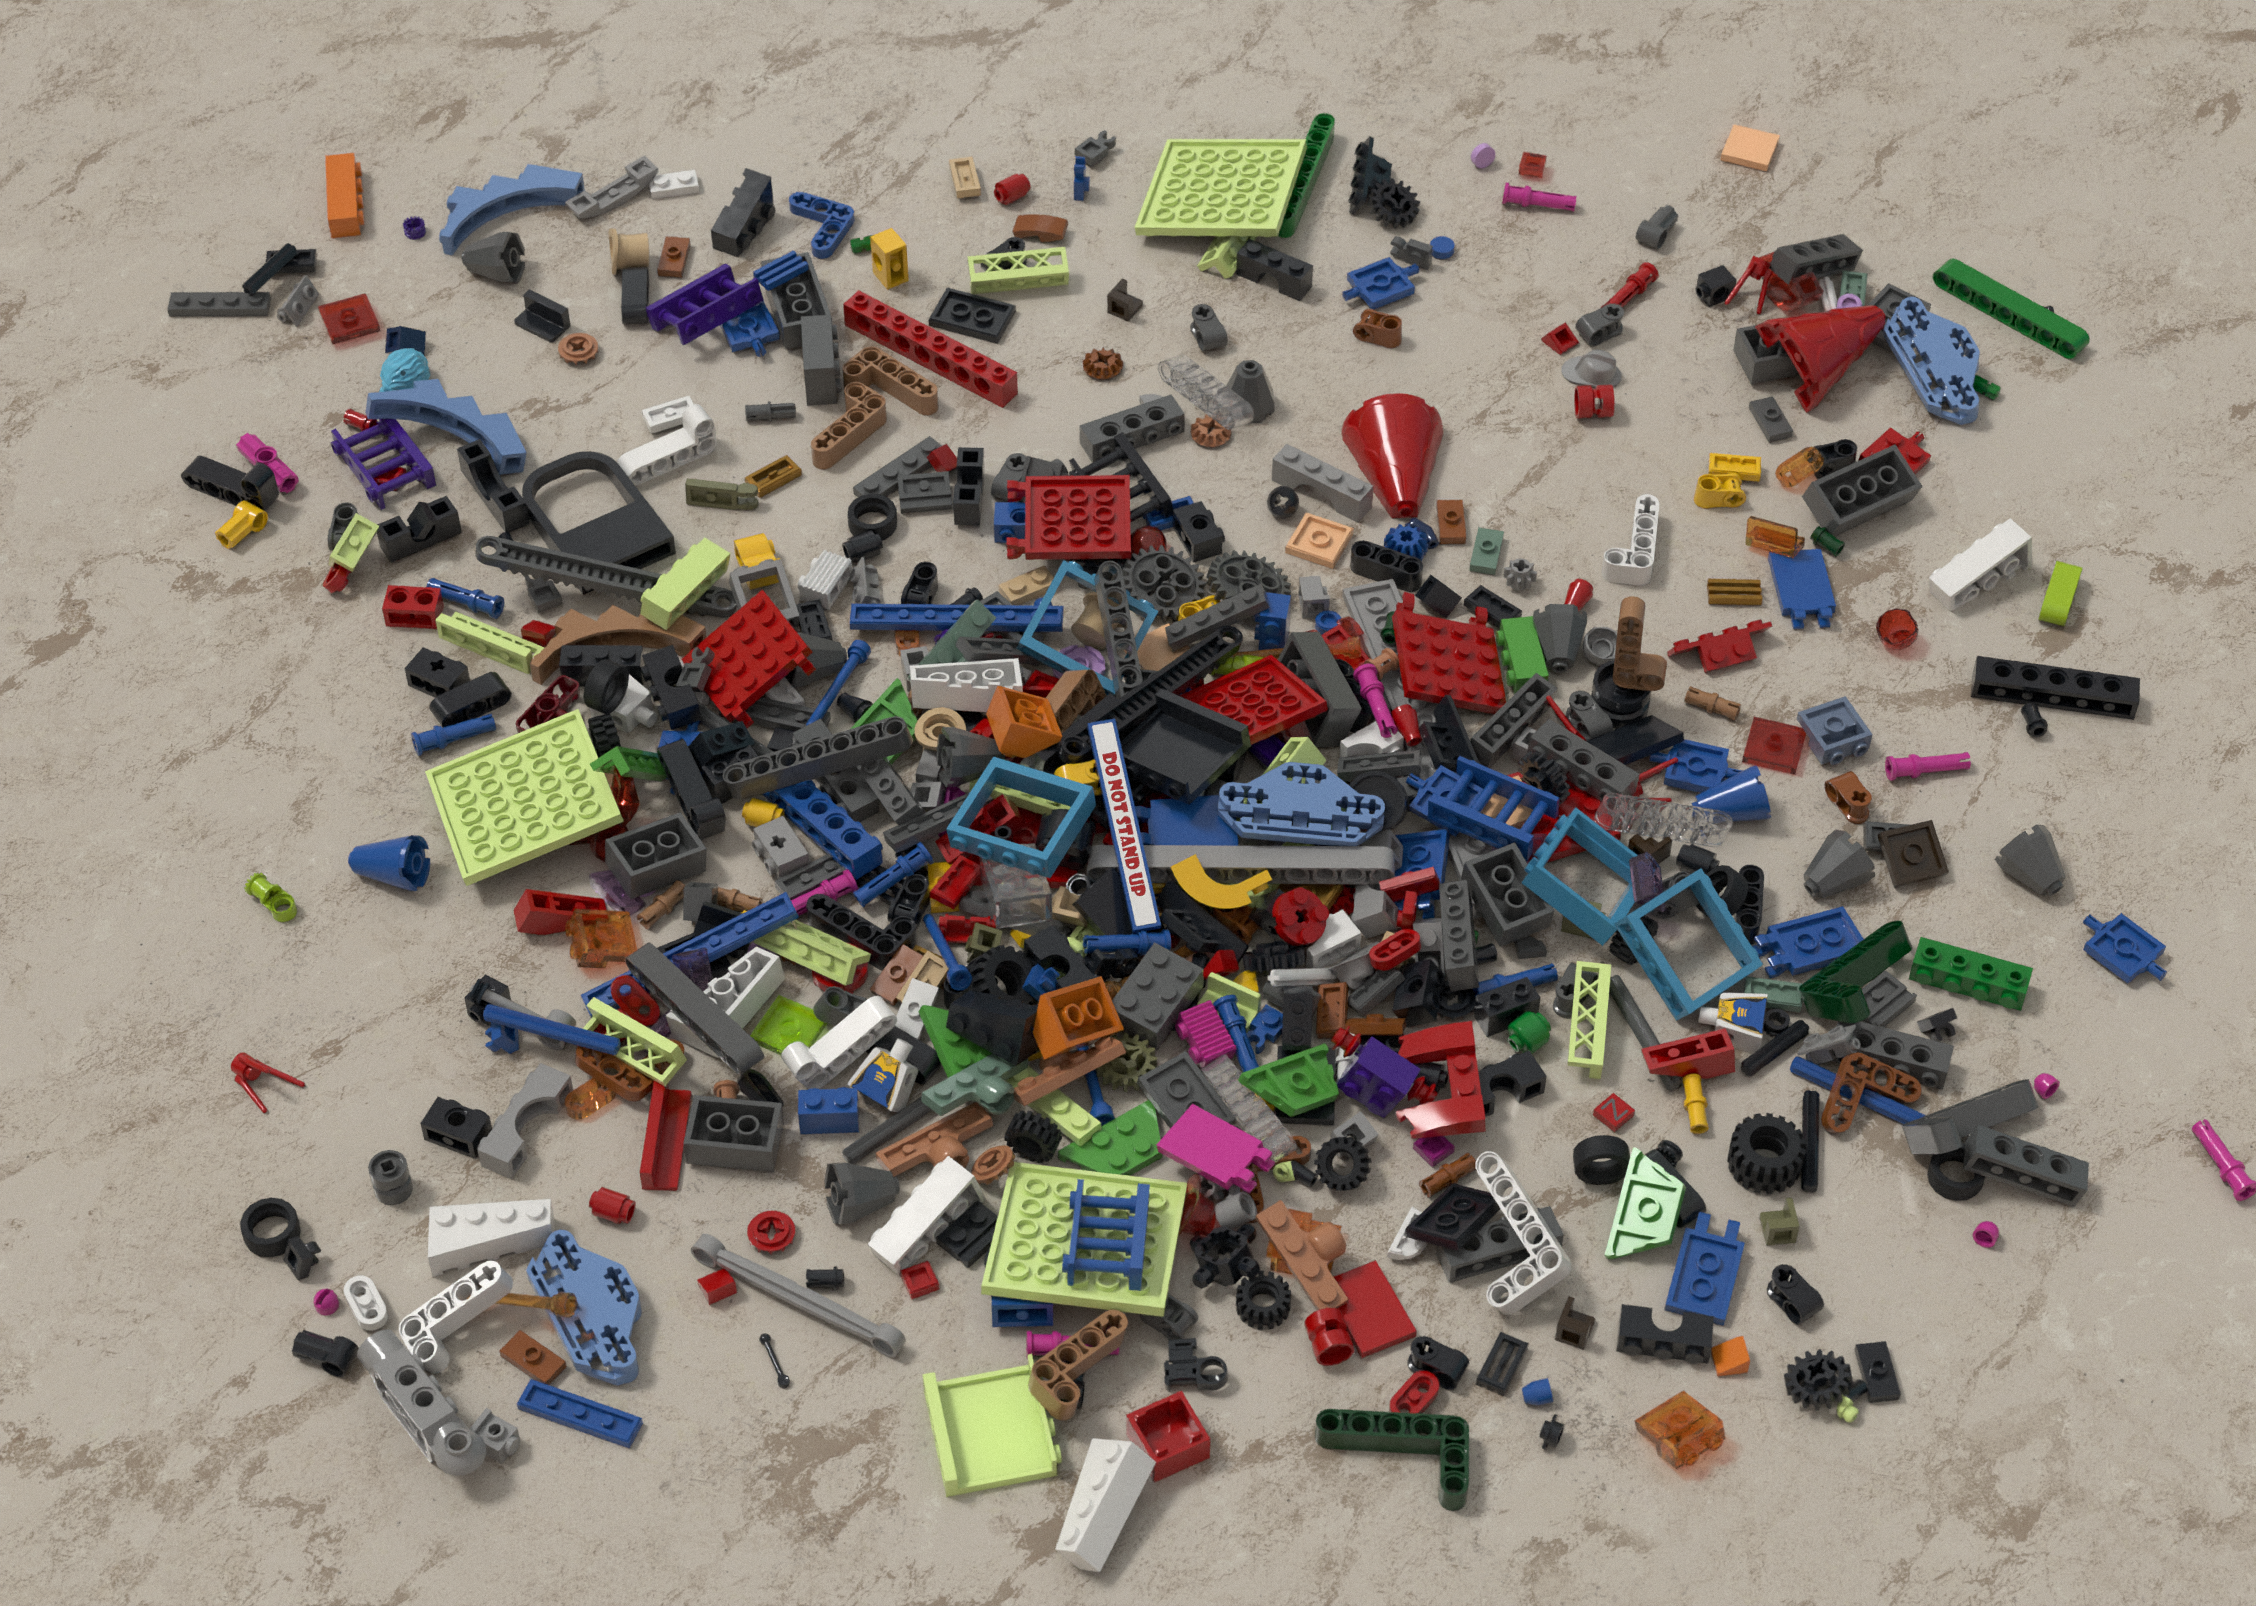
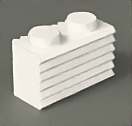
M824 550L819 558L815 557L812 560L808 574L806 576L802 575L799 579L797 588L800 591V600L810 602L820 599L822 607L830 610L835 600L845 588V585L850 581L852 560Z

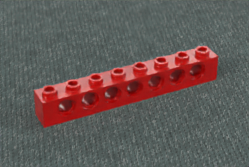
M860 290L843 304L846 327L995 405L1004 408L1018 394L1016 371Z

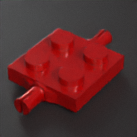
M1890 427L1860 454L1858 461L1896 445L1914 474H1916L1930 461L1931 455L1917 446L1924 440L1922 433L1920 434L1917 431L1912 437L1907 439Z

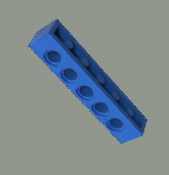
M812 780L762 794L771 803L778 804L779 808L784 809V815L827 854L829 853L845 870L848 869L856 880L883 863L881 852L883 846L876 836L872 837L867 833L859 821L855 822L850 818L847 811L832 802L831 797L826 792L822 793Z

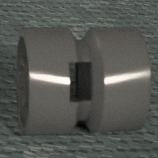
M395 1150L381 1151L374 1155L369 1162L368 1169L376 1198L385 1205H397L406 1201L412 1194L413 1185L404 1155Z

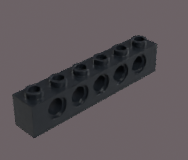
M1977 656L1972 673L1971 697L2023 705L2028 703L2033 705V703H2036L2038 707L2134 720L2140 700V678Z

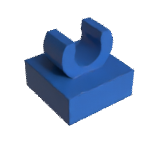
M1037 964L1032 967L1022 988L1039 1002L1042 994L1056 990V978L1060 974L1052 967L1045 970Z
M491 1022V1027L485 1031V1035L492 1040L487 1042L485 1047L492 1052L502 1048L509 1054L519 1050L518 1029Z

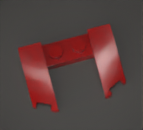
M1472 1021L1431 1027L1399 1037L1398 1042L1402 1046L1398 1054L1412 1064L1447 1061L1451 1091L1450 1099L1429 1102L1396 1111L1399 1123L1408 1119L1414 1127L1410 1132L1411 1139L1486 1132Z

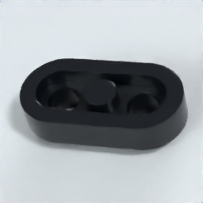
M748 1069L740 1075L737 1080L741 1092L749 1100L782 1103L783 1107L784 1102L760 1072Z

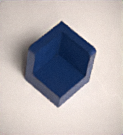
M404 326L387 328L385 353L391 354L396 350L412 348L424 355L426 331Z

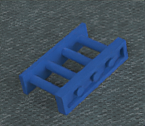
M1459 756L1457 759V774L1460 775V778L1446 797L1433 793L1428 800V819L1498 849L1516 843L1524 859L1527 861L1533 852L1534 835L1531 833L1543 815L1554 819L1557 818L1559 797L1485 767L1476 761ZM1472 782L1483 788V791L1471 808L1456 803L1468 784ZM1493 794L1508 799L1496 818H1491L1481 813ZM1519 804L1533 810L1521 829L1506 824Z
M1078 1179L1077 1190L1070 1193L1069 1209H1074L1069 1254H1063L1062 1273H1068L1067 1286H1074L1075 1270L1123 1274V1277H1129V1290L1141 1291L1150 1184L1138 1183L1137 1196L1131 1195V1198L1083 1195L1084 1180ZM1082 1207L1130 1210V1214H1135V1216H1129V1219L1081 1215ZM1080 1228L1128 1231V1234L1133 1235V1238L1127 1237V1240L1079 1237ZM1077 1250L1126 1252V1256H1131V1259H1125L1124 1261L1077 1258Z

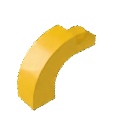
M1196 854L1170 867L1179 885L1189 896L1201 904L1217 909H1235L1251 904L1252 902L1247 893L1252 891L1256 895L1268 889L1267 883L1272 881L1268 870H1265L1235 885L1219 884L1207 876Z

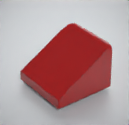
M1566 322L1541 338L1543 343L1559 355L1579 343Z
M947 444L935 449L926 457L937 472L949 471L950 473L957 468V457Z
M532 620L521 628L522 639L542 647H546L556 633L554 625Z
M1233 950L1217 951L1203 970V980H1208L1211 972L1222 977L1238 972L1239 967L1235 952Z
M724 1268L697 1279V1283L709 1305L737 1293L733 1277Z

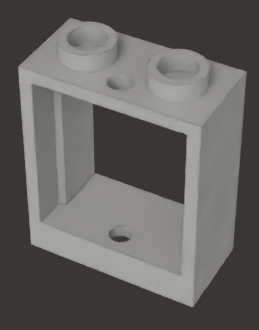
M767 559L760 562L759 565L752 567L741 566L730 572L729 584L738 610L747 603L741 583L776 574L788 608L780 611L793 627L799 626L798 609L781 559L775 561Z

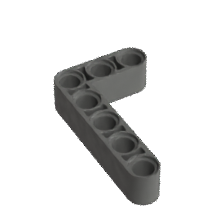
M2024 1079L1902 1125L1911 1154H1942L1962 1147L1961 1138L1970 1135L1977 1125L1987 1128L2033 1111L2038 1108V1104L2030 1080Z

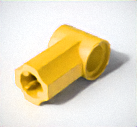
M241 501L235 507L233 517L215 532L216 539L225 548H233L251 531L260 532L266 526L268 521L267 512L247 501Z

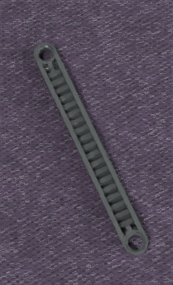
M494 536L481 537L476 543L475 556L477 560L482 564L498 567L502 572L511 570L512 574L520 572L524 577L532 575L534 579L542 577L544 581L551 579L556 584L563 582L565 586L573 584L575 588L582 586L587 591L594 589L596 593L605 591L606 595L614 593L618 598L626 596L627 600L636 598L640 603L645 590L648 588L652 589L662 575ZM491 546L496 552L487 555L482 552V548ZM711 586L688 611L690 614L698 612L700 616L707 614L726 618L734 614L737 605L731 590ZM726 599L731 605L729 607H720L716 601Z

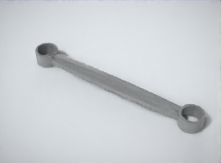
M702 1234L691 1248L692 1255L701 1264L711 1268L718 1265L783 1301L870 1341L871 1345L884 1356L895 1357L906 1342L905 1336L896 1327L887 1323H882L878 1326L819 1293L806 1289L789 1278L726 1250L724 1245L712 1235Z

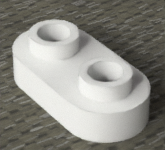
M355 1276L349 1279L344 1286V1295L359 1326L368 1331L377 1330L384 1326L388 1319V1313L373 1281L366 1276ZM365 1293V1295L357 1297L358 1294ZM371 1316H377L373 1319H368Z

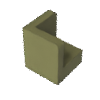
M1792 1197L1785 1199L1783 1210L1760 1213L1759 1219L1766 1246L1796 1243L1800 1226Z

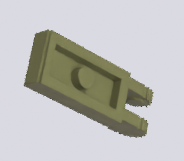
M690 478L686 480L687 505L730 510H753L759 506V502L755 498L758 494V487L755 484L742 483L738 485Z

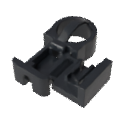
M1130 948L1117 949L1115 954H1102L1099 949H1096L1091 955L1092 961H1088L1086 967L1091 973L1097 974L1098 977L1102 976L1104 983L1108 984L1107 979H1110V974L1113 978L1128 979L1141 962V959Z
M1196 1338L1168 1340L1169 1360L1164 1362V1382L1167 1391L1171 1392L1170 1385L1197 1384L1198 1390L1212 1391L1225 1386L1228 1381V1370L1226 1363L1221 1358L1216 1356L1197 1358V1356H1193V1349H1197ZM1211 1365H1217L1224 1370V1373L1218 1375L1201 1374L1206 1367Z

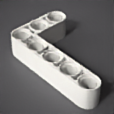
M1488 1151L1482 1153L1477 1158V1173L1531 1255L1493 1282L1487 1289L1486 1298L1488 1302L1502 1314L1511 1315L1566 1278L1571 1271V1262L1510 1166L1499 1155ZM1498 1163L1497 1169L1489 1174L1490 1167ZM1513 1187L1511 1194L1503 1197L1505 1190ZM1528 1210L1527 1216L1523 1220L1518 1221L1519 1215L1523 1211ZM1543 1234L1542 1240L1538 1244H1534L1535 1237ZM1559 1257L1557 1265L1549 1268L1550 1261ZM1530 1275H1534L1533 1281L1529 1285L1524 1286L1525 1279ZM1509 1292L1508 1299L1503 1303H1499L1500 1297L1504 1293Z

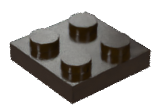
M1932 820L1883 831L1877 835L1894 888L1944 876L1949 873Z

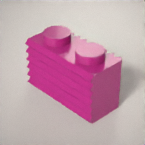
M1211 1000L1179 1013L1177 1024H1175L1176 1032L1181 1040L1186 1039L1190 1046L1188 1050L1190 1057L1195 1064L1199 1063L1203 1071L1234 1058L1237 1049L1236 1045L1228 1034V1030H1226Z

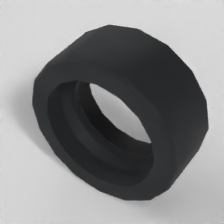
M880 494L862 495L853 500L848 507V527L853 536L872 530L874 534L878 533L883 541L892 536L897 529V509L894 502L886 496ZM869 512H878L887 516L885 520L876 524H866L858 520L860 516Z
M603 659L597 663L588 676L584 687L583 698L586 706L603 714L612 713L616 710L623 700L628 687V669L609 659Z
M1721 865L1715 867L1706 875L1711 879L1712 886L1718 895L1726 887L1720 898L1725 901L1728 911L1733 916L1743 905L1747 897L1748 882L1743 875L1730 866ZM1700 903L1696 905L1699 911L1708 916Z
M1610 1135L1589 1137L1579 1142L1573 1149L1574 1170L1576 1176L1581 1181L1594 1185H1607L1625 1178L1630 1160V1152L1627 1143L1619 1137ZM1598 1159H1611V1160L1600 1161V1162H1595V1161H1594V1160H1598Z
M1962 1143V1147L1942 1154H1932L1927 1172L1929 1184L1934 1191L1942 1197L1954 1201H1963L1975 1197L1982 1189L1986 1177L1974 1173V1179L1968 1182H1957L1950 1180L1941 1172L1940 1165L1944 1162L1957 1161L1964 1163V1143Z
M280 1198L261 1199L251 1204L243 1213L240 1221L241 1233L246 1246L254 1254L263 1257H274L284 1254L288 1239L300 1236L301 1233L296 1210L289 1202ZM276 1216L283 1217L288 1221L287 1228L275 1237L259 1238L253 1234L254 1227L265 1218Z

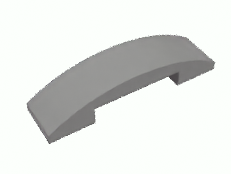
M644 155L625 166L626 174L591 195L583 191L567 200L565 204L578 218H589L607 213L636 196L651 182L659 170Z

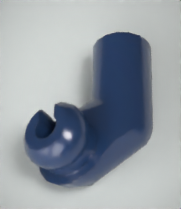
M1412 518L1410 522L1405 524L1404 527H1407L1410 523L1412 528L1420 527L1421 532L1426 533L1428 549H1434L1439 545L1432 527L1418 518Z

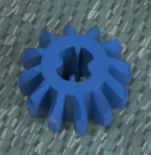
M1410 523L1407 527L1398 524L1397 528H1390L1384 538V546L1386 548L1413 556L1421 560V562L1428 551L1426 533L1421 532L1420 527L1412 528Z

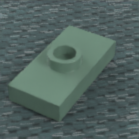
M1843 271L1840 297L1844 294H1854L1860 298L1862 306H1864L1867 273Z
M1478 527L1469 571L1495 575L1504 531Z
M1746 976L1744 993L1768 994L1766 1008H1778L1801 1013L1802 997L1799 992L1801 983Z

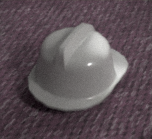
M1592 350L1583 356L1570 358L1562 366L1564 378L1576 384L1594 387L1612 384L1615 387L1621 381V372L1616 366V359L1604 350Z
M1380 942L1369 944L1355 951L1327 970L1332 969L1339 981L1346 982L1351 989L1359 988L1375 973V968L1372 967L1369 951Z

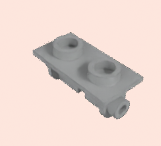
M307 275L303 277L300 283L294 285V290L287 298L288 301L277 310V318L280 321L291 320L295 326H298L319 295Z
M861 557L857 567L854 566L850 575V581L854 585L852 600L855 604H880L879 589H877L879 585L878 571L873 565H865L864 557Z
M1856 1025L1845 1028L1837 1026L1828 1033L1822 1035L1814 1033L1804 1039V1044L1797 1055L1806 1054V1060L1819 1065L1834 1060L1835 1056L1832 1049L1837 1058L1856 1053L1860 1049L1859 1040L1852 1036Z

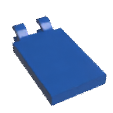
M1821 549L1769 552L1768 562L1782 616L1790 615L1793 629H1804L1803 619H1806V614H1816L1820 628L1830 627L1829 618H1832V613H1835L1836 604Z
M1219 795L1198 796L1190 805L1174 799L1150 800L1151 808L1135 806L1138 824L1148 823L1149 834L1140 832L1143 845L1239 846L1238 834L1217 814Z
M1447 829L1395 835L1403 845L1402 867L1395 871V877L1401 876L1405 872H1415L1434 866L1440 883H1445L1450 841ZM1440 890L1417 895V905L1419 911L1423 910V919L1435 918L1434 900L1440 899ZM1405 899L1394 902L1398 907V911H1403Z
M1842 906L1768 926L1766 934H1761L1754 938L1758 945L1752 947L1758 952L1759 957L1766 955L1771 950L1774 952L1775 955L1767 960L1770 966L1765 967L1764 970L1769 978H1775L1786 970H1789L1793 976L1826 967L1864 938Z
M1699 1212L1695 1230L1685 1228L1664 1310L1683 1315V1312L1714 1316V1323L1724 1326L1745 1244L1744 1242L1737 1241L1741 1222L1729 1219L1725 1236L1721 1237L1707 1233L1711 1215Z

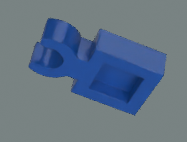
M1076 156L1074 165V200L1084 201L1085 191L1090 190V177H1086V158Z
M1267 1004L1250 1023L1251 1031L1246 1033L1250 1042H1257L1255 1046L1256 1054L1263 1052L1266 1040L1275 1043L1282 1034L1283 1013Z

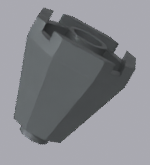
M499 232L467 245L462 253V263L468 271L500 282L517 283L520 281L525 270V262L520 260V255H525V248L518 233Z
M1244 360L1237 365L1223 391L1224 414L1230 417V414L1233 415L1235 421L1239 424L1261 423L1266 419V415L1269 412L1270 415L1275 412L1273 388L1263 366L1255 360Z
M1549 604L1545 606L1544 612L1539 613V609L1533 611V626L1539 638L1546 667L1554 672H1566L1569 668L1573 667L1587 626V612L1582 610V613H1579L1578 607L1573 604Z
M798 632L813 651L807 658L816 670L807 676L801 667L796 666L785 678L793 687H800L841 670L843 664L846 663V649L842 648L840 642Z
M943 727L941 730L943 734L938 736L937 765L943 766L944 772H939V777L945 787H958L980 778L993 757L1005 760V755L999 752L995 739L955 727Z
M2037 824L2031 827L2034 833L2028 835L2024 831L2000 850L2001 856H1996L1994 860L2001 869L2040 895L2048 893L2052 896L2063 888L2062 882L2066 876L2051 833L2045 825Z
M1836 829L1829 834L1805 871V883L1803 885L1810 895L1825 898L1865 884L1875 877V872H1872L1875 869L1874 863L1857 841L1853 845L1848 841L1852 836L1846 831Z
M842 1162L827 1164L824 1183L825 1189H830L831 1196L826 1197V1202L835 1224L853 1223L894 1202L895 1196L899 1194L898 1178L893 1177L891 1171Z

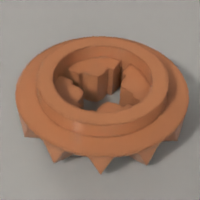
M574 333L560 341L558 352L560 358H564L566 363L572 361L575 365L578 362L587 363L588 359H595V353L598 352V343L589 334Z
M1205 414L1203 419L1196 418L1195 423L1191 424V436L1196 443L1202 446L1217 447L1230 439L1231 424L1226 422V418L1219 419L1217 415L1209 417ZM1210 427H1214L1215 429H1213L1212 432L1208 434L1207 430H1209Z
M1005 1145L990 1148L978 1157L972 1167L971 1174L975 1176L979 1184L986 1183L989 1185L993 1180L999 1181L1002 1175L1008 1174L1007 1170L1014 1166L1013 1161L1016 1156L1012 1149Z

